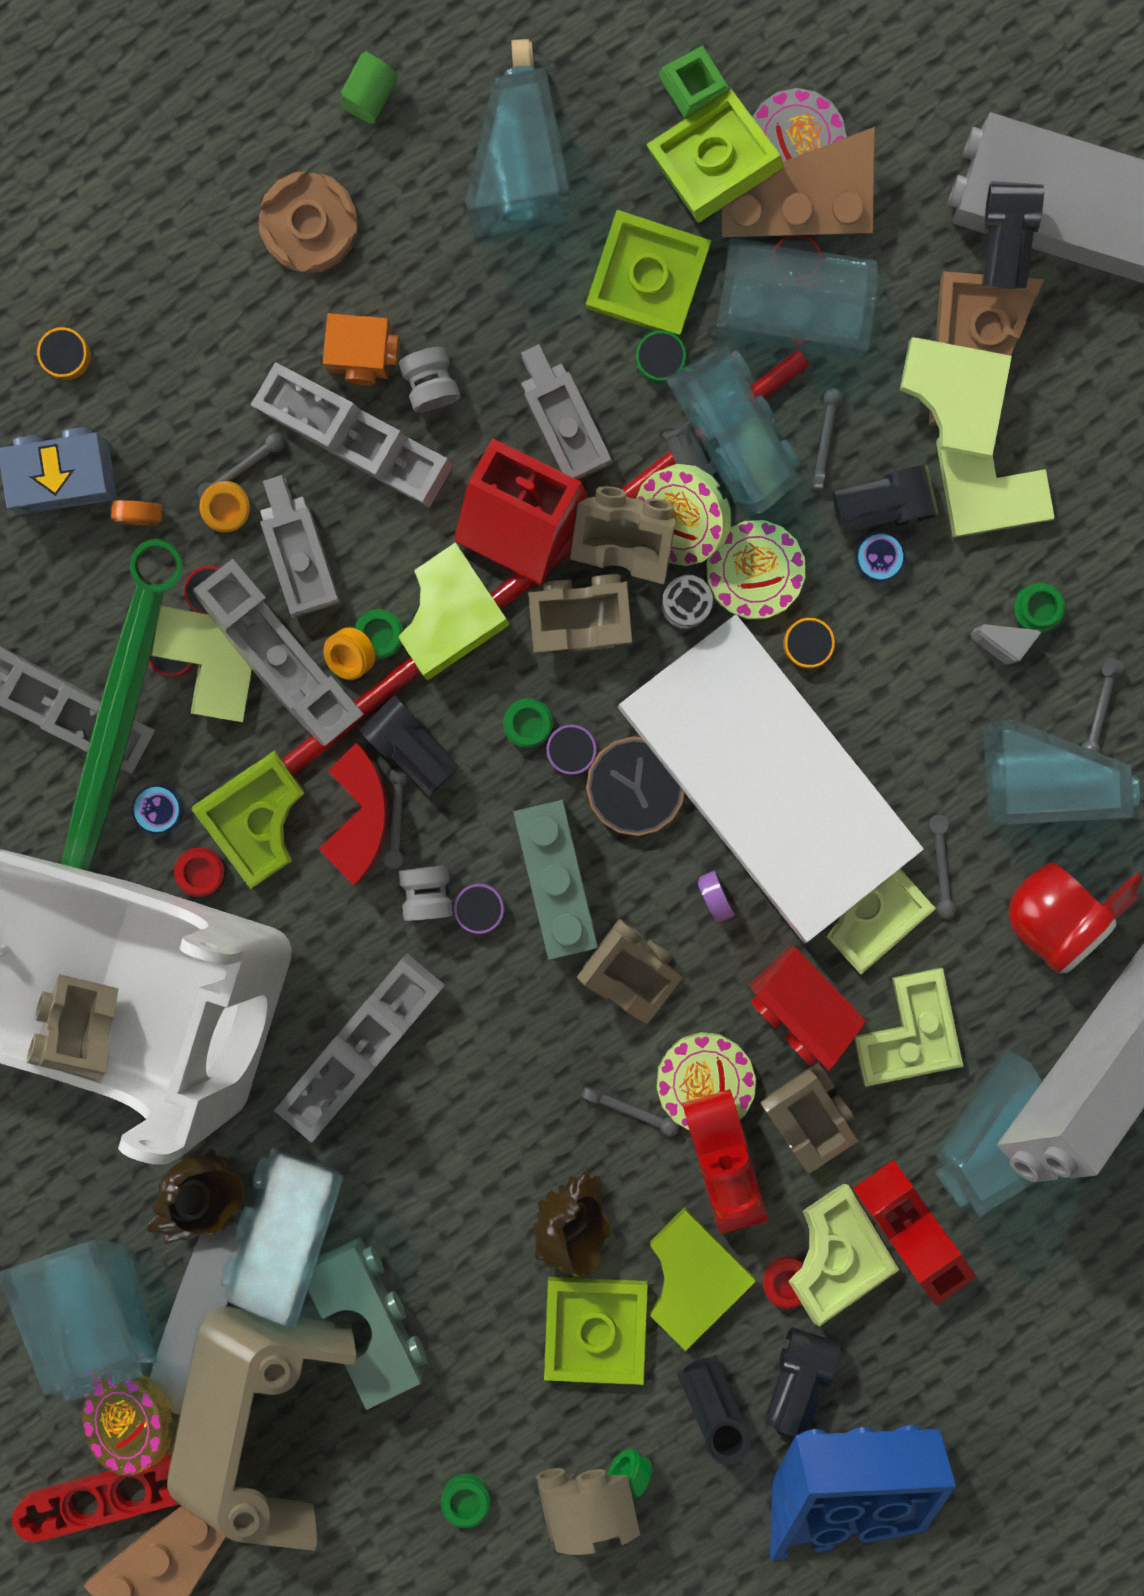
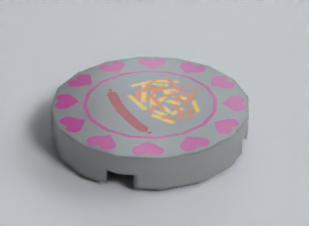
M794 88L777 92L762 102L753 115V119L780 153L782 161L847 137L841 114L830 100L816 91Z

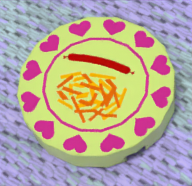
M675 464L653 473L641 485L636 498L643 501L652 498L663 499L673 504L672 516L676 523L669 563L689 566L705 561L724 546L731 529V509L727 498L723 499L717 489L720 485L710 474L696 466Z
M765 520L743 521L731 527L724 546L708 558L706 562L707 585L710 587L714 600L729 613L737 614L738 617L745 620H765L784 612L799 596L805 580V557L797 540L783 527Z
M699 1032L681 1038L667 1051L658 1066L656 1087L663 1109L675 1123L689 1130L682 1105L683 1102L731 1089L738 1115L741 1119L746 1115L754 1099L756 1077L749 1057L738 1044L720 1034Z

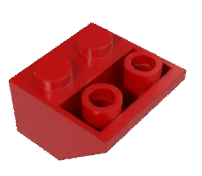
M492 438L468 482L454 541L542 586L575 526L578 503L587 499L588 495L581 481Z
M792 944L749 984L756 994L750 1001L755 1009L774 1029L782 1022L788 1027L791 1032L784 1038L810 1066L819 1060L829 1070L838 1061L866 1022Z

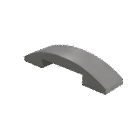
M231 559L193 589L194 594L210 617L254 673L296 720L324 747L363 715L332 676L327 678L265 604L264 600L266 597L234 559Z
M233 1223L227 1226L223 1232L213 1236L200 1234L172 1307L149 1378L146 1394L152 1400L153 1406L180 1415L198 1324L208 1311L217 1307H228L236 1281L241 1275L256 1232L255 1230Z

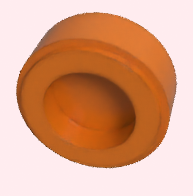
M112 501L111 519L113 522L121 524L158 526L159 523H162L163 505L141 501Z

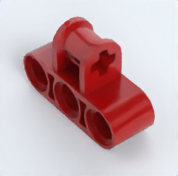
M731 1089L683 1102V1109L719 1234L722 1235L768 1222Z

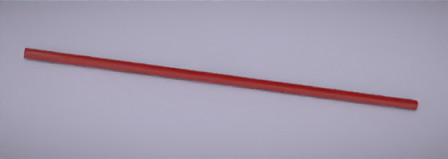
M798 349L696 429L695 432L702 449H705L808 367L809 362L803 353ZM671 451L622 488L626 492V497L636 499L641 485L653 473L676 464ZM574 528L551 570L571 555ZM515 573L490 593L500 610H502L535 583ZM411 657L358 698L354 703L363 715L325 747L311 736L284 757L282 761L293 776L422 673Z

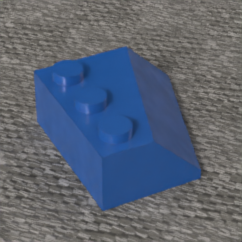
M908 1425L900 1427L895 1431L874 1432L872 1428L861 1427L847 1433L827 1434L824 1430L813 1429L796 1435L772 1479L771 1561L788 1558L787 1549L789 1546L813 1542L815 1553L832 1550L834 1544L846 1540L850 1537V1534L858 1533L861 1541L869 1543L925 1532L956 1487L940 1429L921 1430L919 1426Z

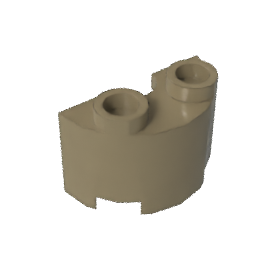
M604 486L597 488L595 497L587 498L577 505L570 559L601 568L605 566H621L630 570L631 576L665 584L676 523L672 516L673 504L656 498L645 501L626 497L624 490L616 487Z
M601 575L592 577V586L587 588L573 589L572 580H556L544 582L543 591L529 592L533 652L549 653L562 650L578 652L615 648L614 645L632 644L627 582H621V575Z
M618 919L598 945V948L595 949L585 962L583 970L577 978L584 986L605 999H611L626 1012L648 1024L683 977L668 965L673 958L669 952L651 939L643 946L639 943L643 936L629 924Z
M59 974L52 993L42 991L34 1020L42 1022L43 1025L41 1034L35 1033L33 1035L28 1050L27 1063L101 1080L107 1068L110 1048L108 1036L115 1016L119 988Z
M819 1062L770 1093L768 1098L760 1102L808 1174L858 1142L848 1126V1123L854 1120L855 1117L839 1093L832 1098L827 1094L835 1086Z
M562 1468L545 1470L536 1476L548 1535L551 1538V1542L554 1541L555 1549L558 1553L568 1555L595 1553L593 1544L595 1542L617 1538L620 1539L621 1545H624L640 1536L627 1475H606L605 1470L594 1469L579 1474L575 1479L574 1474H566Z

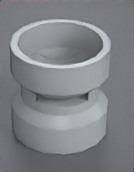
M445 347L426 348L409 354L398 362L403 378L409 381L412 387L409 397L414 412H428L452 404L461 397L456 381L449 377L447 371L450 361Z
M683 575L675 578L667 585L662 597L661 609L665 619L671 625L679 629H692L699 626L709 615L713 606V595L710 587L703 579L694 575Z
M448 866L399 871L400 886L406 890L407 899L402 905L404 921L453 916L452 900L446 896L445 889L446 884L450 881ZM437 888V891L434 892L415 893L414 891L419 889Z

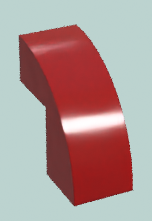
M356 743L328 772L362 808L319 848L353 885L359 884L367 876L381 854L386 841L390 816L388 792L383 775L372 755L360 743Z
M894 1160L853 1188L936 1306L977 1278L962 1254Z

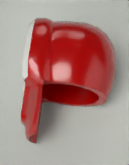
M1050 862L1029 875L1013 893L1009 904L1008 916L1011 928L1028 948L1047 962L1052 970L1057 973H1068L1116 927V919L1138 898L1137 890L1141 886L1143 878L1137 872L1101 905L1069 873L1056 863Z

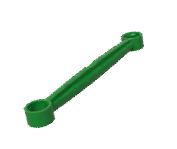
M150 539L141 543L134 551L130 560L131 575L137 584L114 653L88 746L61 860L62 865L90 871L107 818L139 703L164 592L178 582L183 569V560L179 550L172 543L163 539ZM164 547L175 558V570L177 572L175 571L172 578L166 583L152 584L139 571V557L149 548Z

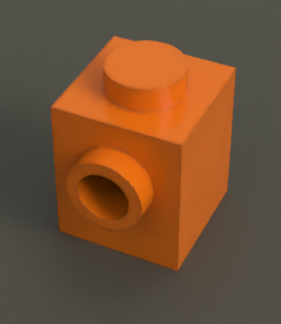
M327 313L323 365L328 373L346 375L345 381L356 385H374L376 378L388 379L389 365H398L400 353V336L392 334L388 318Z

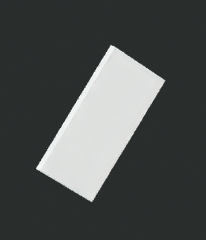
M737 614L622 701L618 706L622 714L803 943L811 940L924 850Z

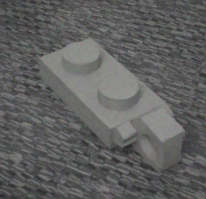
M539 344L522 352V360L531 379L521 383L525 392L524 397L560 471L580 481L611 466L613 463L570 372L566 373L562 363L550 368Z
M282 475L263 481L271 507L260 510L263 521H260L291 617L296 618L340 604L339 595L311 509L307 506L304 497L293 500L287 480Z

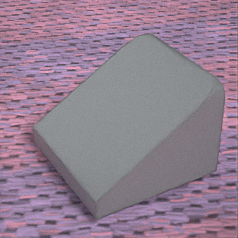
M983 624L974 628L970 635L971 639L1007 665L1020 661L1041 632L1031 629Z

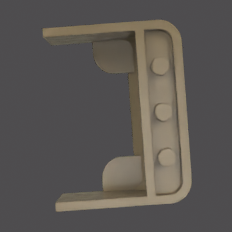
M217 1307L208 1311L198 1324L168 1470L167 1486L171 1497L178 1504L230 1540L315 1551L317 1532L314 1504L265 1497L257 1490L235 1487L254 1393L277 1395L291 1389L299 1379L303 1358L355 1365L357 1355L351 1324L232 1307Z

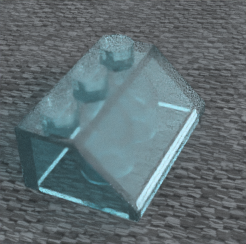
M730 237L714 338L795 351L798 349L802 352L861 361L869 347L877 296L878 261L827 252L815 253L776 247V244Z
M728 346L714 349L666 378V381L687 419L693 422L694 430L710 460L714 462L716 470L737 508L743 511L762 513L801 481L795 470L800 464L791 445L786 440L780 442L770 425L775 422V416L769 404L761 395L755 397L746 380L751 377V373L743 357L738 351L731 353Z
M275 1148L271 1149L268 1159L261 1157L252 1184L253 1187L259 1188L253 1208L247 1206L244 1208L237 1228V1236L243 1239L237 1257H228L221 1277L220 1285L227 1287L225 1295L229 1303L283 1326L296 1328L342 1183V1174L329 1164Z

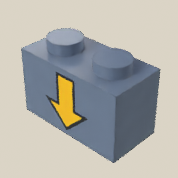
M91 428L67 429L62 432V438L44 441L42 436H22L13 439V446L0 448V469L6 507L20 515L117 500L109 442L97 432L93 433Z

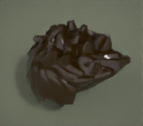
M212 1148L208 1149L202 1156L187 1157L182 1162L171 1167L169 1173L162 1178L159 1184L156 1204L152 1206V1211L156 1215L148 1222L147 1231L165 1234L163 1238L165 1244L178 1240H189L200 1234L213 1236L223 1232L227 1226L234 1223L236 1217L244 1208L247 1191L244 1183L241 1181L240 1173L236 1171L235 1167L229 1165L225 1157L221 1155L216 1156V1152Z
M584 1171L579 1178L571 1176L566 1186L560 1185L558 1187V1194L550 1191L546 1195L547 1201L540 1200L538 1202L539 1212L537 1214V1222L534 1224V1234L536 1237V1252L534 1256L536 1260H543L548 1267H557L564 1273L572 1274L575 1277L581 1275L588 1276L590 1272H595L602 1264L599 1252L605 1239L611 1236L609 1228L612 1223L603 1212L604 1199L599 1197L602 1187L600 1176L595 1175L590 1179L588 1171Z

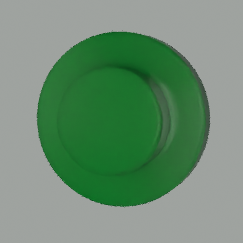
M1033 583L1023 588L1016 596L1013 606L1014 616L1024 629L1038 630L1041 633L1047 632L1061 622L1065 613V602L1061 593L1052 585Z

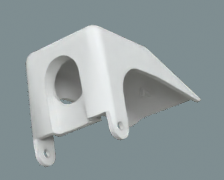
M0 849V1063L96 1092L132 1107L142 1114L146 1120L122 1135L118 1149L124 1155L137 1161L157 1165L168 1164L182 1157L239 1113L247 1102L290 964L292 952L290 942L284 933L273 927L155 889ZM59 974L119 988L115 1016L108 1036L110 1048L107 1068L101 1080L27 1063L28 1050L33 1035L35 1033L41 1034L43 1025L42 1022L34 1020L42 991L52 993Z

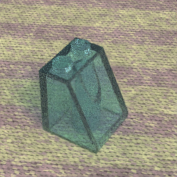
M517 66L507 70L504 76L494 78L465 199L474 239L571 220L569 186L546 68L534 70L532 66Z
M1002 720L983 724L988 823L1024 824L1134 818L1133 807L1139 805L1140 786L1138 778L1132 776L1131 765L1015 720Z
M1010 1050L999 1056L934 1154L942 1166L935 1171V1174L951 1198L953 1197L960 1209L968 1204L979 1217L1035 1183L1017 1174L1010 1165V1159L997 1146V1143L1042 1083L1032 1064Z
M94 1239L0 1271L2 1289L44 1395H63L65 1402L77 1400L94 1394L93 1384L111 1379L113 1386L124 1384L143 1377L141 1368L157 1363L132 1256L127 1245Z

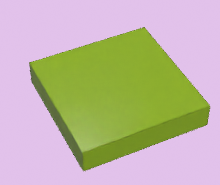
M732 89L646 144L653 160L698 223L784 168L780 153Z
M616 210L588 295L586 309L653 331H668L680 339L711 240Z
M548 1277L544 1380L644 1385L647 1281Z

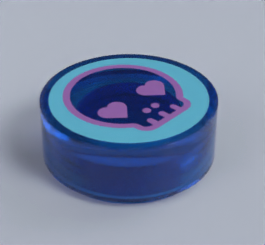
M874 532L867 535L857 545L854 552V565L857 572L862 578L872 583H885L892 580L901 572L906 560L905 549L901 541L896 536L887 532Z
M150 785L143 788L137 793L132 803L133 819L138 827L147 833L164 834L171 832L179 826L184 817L185 807L182 797L175 789L166 785Z

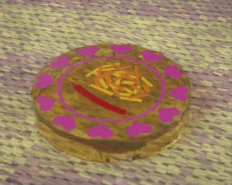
M122 1371L107 1376L94 1384L85 1398L82 1413L84 1437L92 1454L105 1468L119 1475H137L159 1463L170 1448L172 1436L168 1437V1424L172 1423V1415L163 1392L150 1378L140 1373L133 1375L127 1373L128 1371Z

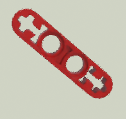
M172 1454L151 1459V1463L147 1464L145 1468L141 1466L140 1462L132 1464L136 1468L135 1473L129 1472L126 1474L124 1467H120L116 1471L109 1470L35 1490L27 1494L14 1509L12 1526L16 1534L23 1540L40 1542L177 1505L178 1503L169 1494L167 1483L163 1484L159 1489L160 1496L156 1495V1482L168 1478ZM153 1471L156 1472L155 1478H154V1476H153V1474H152ZM126 1478H135L142 1482L145 1487L144 1499L132 1502L124 1498L120 1492L121 1481ZM78 1491L91 1492L98 1503L97 1511L92 1514L78 1512L73 1505L72 1498L74 1493ZM57 1497L60 1498V1512L49 1515L42 1523V1526L39 1527L35 1519H27L26 1515L33 1508V1505H35L38 1512L43 1513L53 1510L59 1503Z

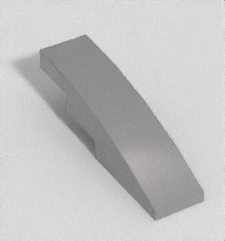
M276 362L251 403L252 407L428 508L454 466L444 456L411 440L400 430L360 410L354 403Z
M0 647V706L87 752L101 700ZM135 718L121 766L122 770L130 774L133 773L155 732V729Z
M407 953L274 1111L312 1143L445 985Z

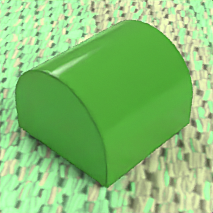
M703 45L661 68L658 75L684 119L723 95L729 89V86Z
M366 51L364 54L361 53L341 91L342 109L367 123L374 124L398 80L397 73Z

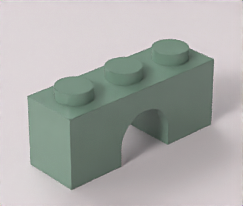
M564 800L513 811L548 960L598 948Z
M361 1237L307 1262L300 1274L322 1319L342 1310H351L364 1316L370 1324L372 1339L356 1348L355 1365L344 1364L365 1409L368 1410L421 1384L425 1371L423 1365L428 1363L425 1350L416 1335L409 1338L401 1320L406 1319L403 1304L395 1291L387 1293L380 1278V1275L384 1274V1267L373 1246L366 1248Z

